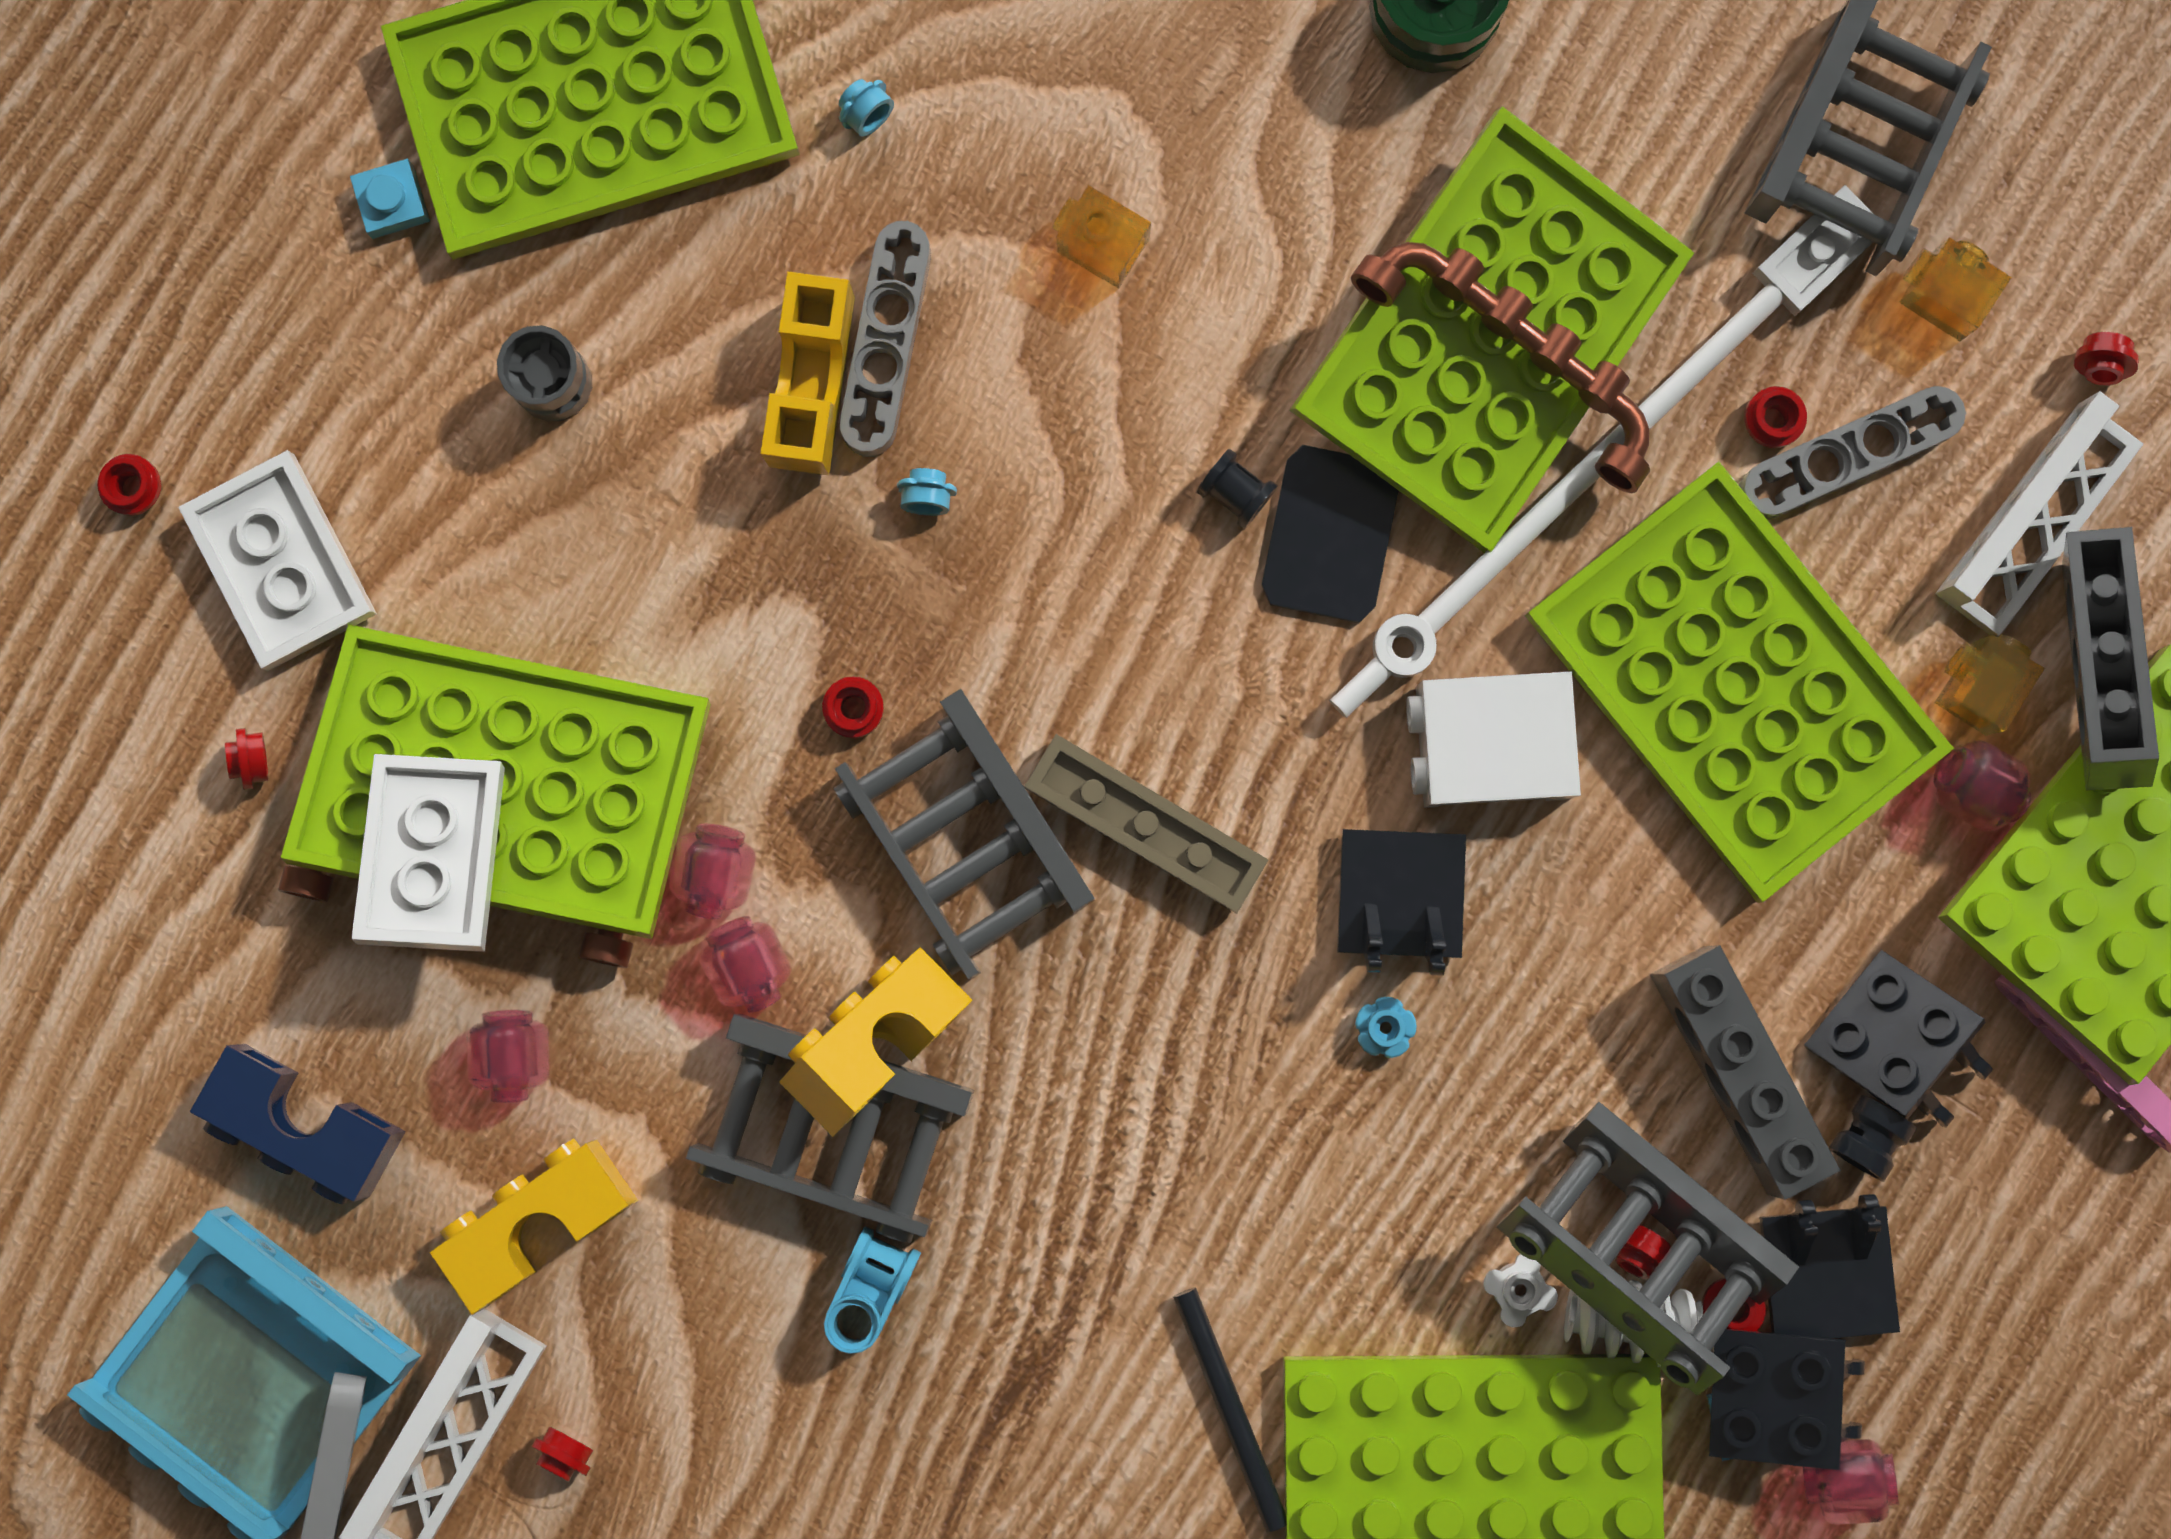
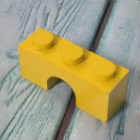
M787 271L778 331L782 342L780 373L776 392L769 393L760 453L770 468L829 475L855 302V296L848 279Z
M921 947L903 963L895 956L890 958L868 980V983L874 988L870 994L862 999L856 992H853L828 1017L835 1025L832 1029L822 1036L814 1028L788 1054L795 1064L779 1083L832 1137L864 1108L895 1075L877 1055L872 1038H881L893 1043L912 1062L973 1001Z
M575 1138L568 1141L543 1159L549 1169L530 1183L523 1174L518 1176L492 1195L497 1206L477 1219L471 1210L440 1231L445 1242L432 1250L430 1254L471 1315L486 1308L536 1273V1270L524 1254L521 1245L523 1227L534 1213H546L558 1218L577 1242L589 1236L639 1201L598 1140L585 1143L581 1147Z

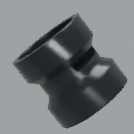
M1861 1095L1852 1109L1854 1120L1851 1123L1850 1129L1838 1132L1829 1149L1852 1166L1884 1182L1894 1167L1891 1155L1899 1146L1908 1144L1917 1128L1890 1108L1867 1096Z

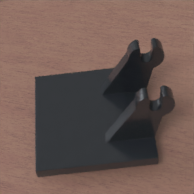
M1342 829L1337 953L1363 954L1366 959V970L1369 973L1381 972L1382 960H1380V954L1425 956L1429 963V974L1443 976L1445 972L1443 957L1462 958L1466 834Z
M1883 950L1877 954L1804 1044L1806 1049L1907 1120L1918 1107L1925 1115L1931 1114L1935 1117L1938 1124L1945 1128L1951 1123L1954 1116L1942 1106L1930 1088L1955 1058L1964 1068L1970 1066L1976 1075L1983 1080L1993 1070L1970 1042L1986 1023L1985 1019Z
M1875 1194L1860 1195L1858 1206L1850 1209L1816 1212L1812 1200H1803L1796 1202L1795 1212L1791 1214L1759 1217L1761 1236L1799 1266L1789 1283L1768 1298L1772 1333L1842 1338L1900 1332L1886 1206L1879 1205Z
M1726 1329L1714 1345V1354L1726 1363L1730 1369L1722 1379L1712 1385L1709 1456L1840 1471L1841 1443L1847 1439L1862 1438L1861 1423L1850 1421L1849 1424H1842L1844 1378L1851 1375H1864L1865 1361L1860 1359L1845 1360L1846 1340Z

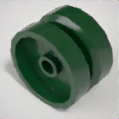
M1370 0L1369 10L1373 32L1386 53L1408 68L1438 73L1458 70L1481 56L1495 37L1509 0Z

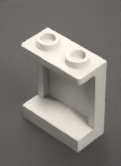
M1572 671L1423 680L1416 686V696L1407 697L1409 733H1419L1420 757L1411 758L1412 790L1414 795L1423 794L1424 808L1452 804L1546 799V801L1567 800L1581 796Z

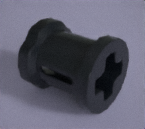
M1228 449L1206 475L1196 493L1203 498L1208 495L1213 497L1238 517L1237 525L1245 530L1269 501L1278 485L1271 480L1266 483L1262 482L1236 462L1237 454Z

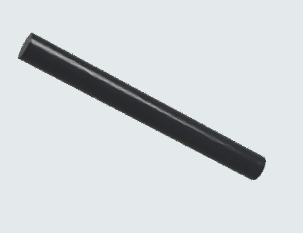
M1195 1287L1173 1296L1264 1528L1266 1532L1279 1530L1287 1526L1285 1510L1198 1291Z

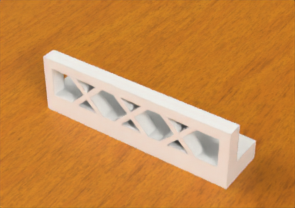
M2101 391L2078 403L1935 593L1993 638L2001 635L2062 554L2066 532L2080 530L2143 446L2141 441L2110 419L2119 408V405ZM2098 434L2120 449L2107 467L2086 470L2084 453ZM2099 477L2089 490L2087 478ZM2074 480L2078 501L2077 508L2071 515L2050 518L2049 499L2062 482ZM2063 525L2053 538L2051 526ZM2038 528L2042 548L2041 556L2035 563L2014 566L2011 550L2027 529ZM2028 572L2017 586L2015 574ZM2003 576L2006 602L1994 617L1973 600L1991 577Z
M486 1309L470 1315L339 1538L402 1539L383 1526L396 1506L418 1501L424 1528L417 1539H434L547 1345ZM497 1335L523 1350L526 1354L514 1374L491 1380L485 1353ZM477 1368L480 1383L466 1387ZM508 1384L498 1402H496L493 1388ZM482 1391L489 1416L481 1429L459 1434L453 1407L459 1397ZM445 1423L448 1438L434 1441ZM475 1439L467 1455L464 1456L461 1443ZM450 1446L456 1468L454 1477L450 1483L427 1489L421 1466L423 1458L428 1451ZM411 1479H413L416 1492L402 1495ZM443 1494L434 1511H432L429 1497Z

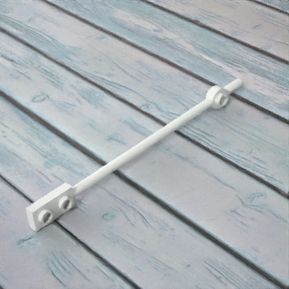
M1846 185L1834 195L1872 213ZM1815 214L1811 216L1752 273L1765 287L1638 406L1645 415L1649 430L1781 304L1796 316L1873 242ZM1618 425L1500 538L1492 552L1486 551L1419 616L1400 614L1389 618L1381 625L1373 640L1374 658L1329 700L1342 716L1347 718L1391 675L1399 678L1412 677L1422 672L1432 662L1437 646L1435 633L1600 477L1595 470V464L1610 443L1623 445L1625 433L1622 426ZM1406 637L1413 643L1414 652L1411 657L1400 658L1393 652L1392 643L1395 638Z

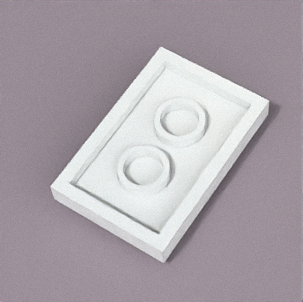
M286 450L178 507L261 669L270 671L346 631L348 624L355 626L377 614L297 458L290 451Z
M374 754L352 930V940L356 944L485 952L505 771L501 761Z

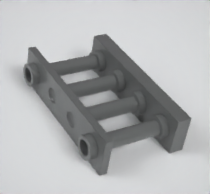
M1847 0L1834 21L1744 214L1766 224L1780 206L1790 209L1794 204L1878 244L1866 269V272L1877 276L1892 259L1902 262L1912 247L1919 229L1910 224L1965 104L1972 107L1987 84L1990 73L1982 70V67L1992 47L1980 42L1966 60L1958 66L1878 28L1879 20L1870 17L1878 0ZM1867 50L1949 89L1937 117L1854 79L1855 72L1846 68L1853 52L1862 55ZM1843 101L1925 140L1913 169L1829 130L1831 123L1822 119L1829 104L1832 103L1838 106ZM1818 152L1902 192L1889 221L1805 182L1807 175L1798 171L1805 155L1815 157Z
M959 689L940 701L948 714L938 721L941 726L940 728L860 779L857 778L852 768L844 762L835 768L843 782L834 787V790L853 819L862 813L864 814L942 939L935 942L933 946L951 975L953 976L960 970H963L966 977L972 979L981 973L972 959V955L1052 904L1059 908L1068 903L1073 912L1076 913L1093 902L1095 898L962 689ZM969 747L981 766L971 773L974 779L891 831L872 800L951 749L955 748L958 753L964 748ZM1001 798L1014 818L1004 825L1007 831L924 883L905 852L984 801L988 800L992 804ZM1034 850L1047 870L1037 877L1040 883L957 935L938 904L1017 853L1021 852L1023 856H1026Z
M734 1014L726 1039L741 1043L737 1054L743 1056L713 1148L700 1143L689 1147L686 1159L701 1164L698 1174L727 1184H734L737 1175L877 1221V1233L898 1241L911 1243L914 1234L925 1237L929 1232L932 1220L916 1215L914 1212L943 1123H950L953 1113L961 1116L967 1114L975 1090L882 1060L895 1075L854 1116L832 1185L828 1186L796 1175L814 1117L795 1098L772 1167L737 1156L766 1065H773L776 1055L792 1060L788 1056L789 1052L806 1035L744 1014ZM894 1094L918 1101L914 1112L920 1114L891 1205L889 1206L855 1195V1191L884 1103L891 1104Z
M1598 1102L1575 1124L1563 1140L1567 1146L1576 1152L1577 1158L1542 1204L1538 1207L1525 1196L1500 1221L1497 1228L1509 1237L1512 1246L1521 1255L1540 1263L1659 1363L1664 1374L1672 1382L1681 1387L1688 1388L1695 1395H1699L1722 1379L1730 1369L1711 1350L1746 1299L1751 1297L1759 1305L1789 1283L1799 1266L1603 1104ZM1599 1172L1622 1190L1627 1199L1588 1249L1559 1223ZM1650 1214L1675 1234L1677 1240L1641 1290L1638 1291L1614 1271L1610 1264L1646 1215ZM1700 1255L1722 1273L1727 1282L1692 1332L1689 1333L1663 1312L1660 1307L1695 1258Z

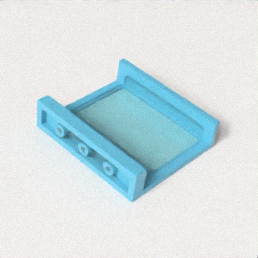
M225 1206L209 1210L205 1213L192 1230L194 1234L200 1237L94 1377L74 1385L67 1396L81 1406L79 1413L89 1424L102 1431L109 1432L112 1430L130 1444L128 1451L138 1462L154 1470L161 1468L179 1482L178 1490L187 1500L202 1508L210 1506L229 1521L227 1523L229 1531L236 1538L282 1539L307 1508L334 1373L340 1372L367 1377L355 1438L356 1443L421 1355L237 1213Z

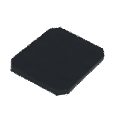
M1301 445L1286 461L1261 586L1269 605L1360 623L1376 607L1399 490L1350 454Z

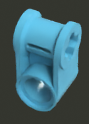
M867 1226L863 1228L841 1275L843 1279L826 1313L824 1321L825 1335L831 1345L839 1351L850 1354L863 1352L873 1345L881 1334L894 1304H898L922 1252L912 1249L907 1253L875 1238L873 1229ZM868 1258H872L886 1266L893 1268L894 1272L887 1270L873 1262H870ZM855 1305L862 1307L871 1317V1330L864 1338L851 1339L840 1331L837 1319L841 1309L846 1306Z

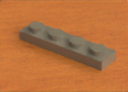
M1055 734L1024 786L1025 789L1236 914L1268 862L1267 858Z

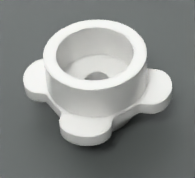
M1521 1254L1516 1257L1515 1263L1505 1265L1500 1270H1490L1485 1275L1483 1282L1485 1291L1488 1294L1494 1295L1495 1300L1501 1307V1320L1510 1327L1522 1326L1527 1316L1540 1309L1544 1311L1551 1310L1556 1305L1558 1298L1556 1289L1547 1285L1539 1272L1541 1264ZM1519 1284H1523L1526 1287V1293L1522 1296H1518L1515 1293V1287Z

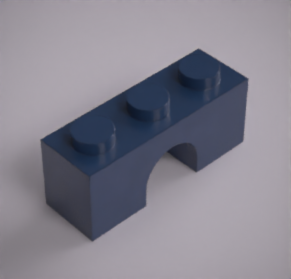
M247 1044L226 1045L190 1110V1113L207 1121L203 1127L204 1131L225 1143L238 1145L241 1140L260 1150L261 1152L257 1159L275 1171L291 1175L296 1170L315 1180L312 1189L322 1197L335 1203L345 1205L348 1199L355 1202L370 1197L406 1131L350 1102L336 1105L325 1125L314 1135L304 1133L292 1124L286 1110L288 1092L299 1073Z

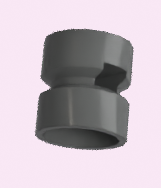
M543 325L527 326L512 333L500 349L497 358L498 377L504 389L533 417L547 422L564 421L576 415L588 402L592 391V373L582 355L558 330Z

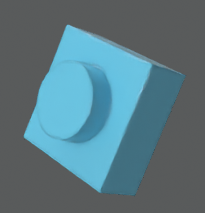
M408 158L350 176L366 233L372 239L430 222L414 165Z

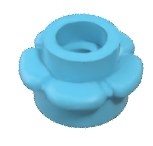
M860 79L852 83L843 92L838 103L841 108L839 120L846 129L853 128L860 136H867L876 131L887 120L894 108V101L885 93L886 84L881 80H875L872 83Z
M936 469L910 470L909 478H904L897 483V488H899L901 493L900 507L914 514L928 516L947 514L950 507V496L957 495V488L950 483H946V474Z
M1380 997L1376 999L1375 1004H1366L1358 1012L1355 1026L1360 1032L1358 1042L1363 1050L1370 1055L1384 1054L1387 1058H1394L1408 1050V1041L1415 1036L1417 1025L1413 1013L1402 1008L1403 1004L1401 1001L1392 997ZM1383 1022L1391 1024L1392 1029L1388 1034L1380 1031V1025Z

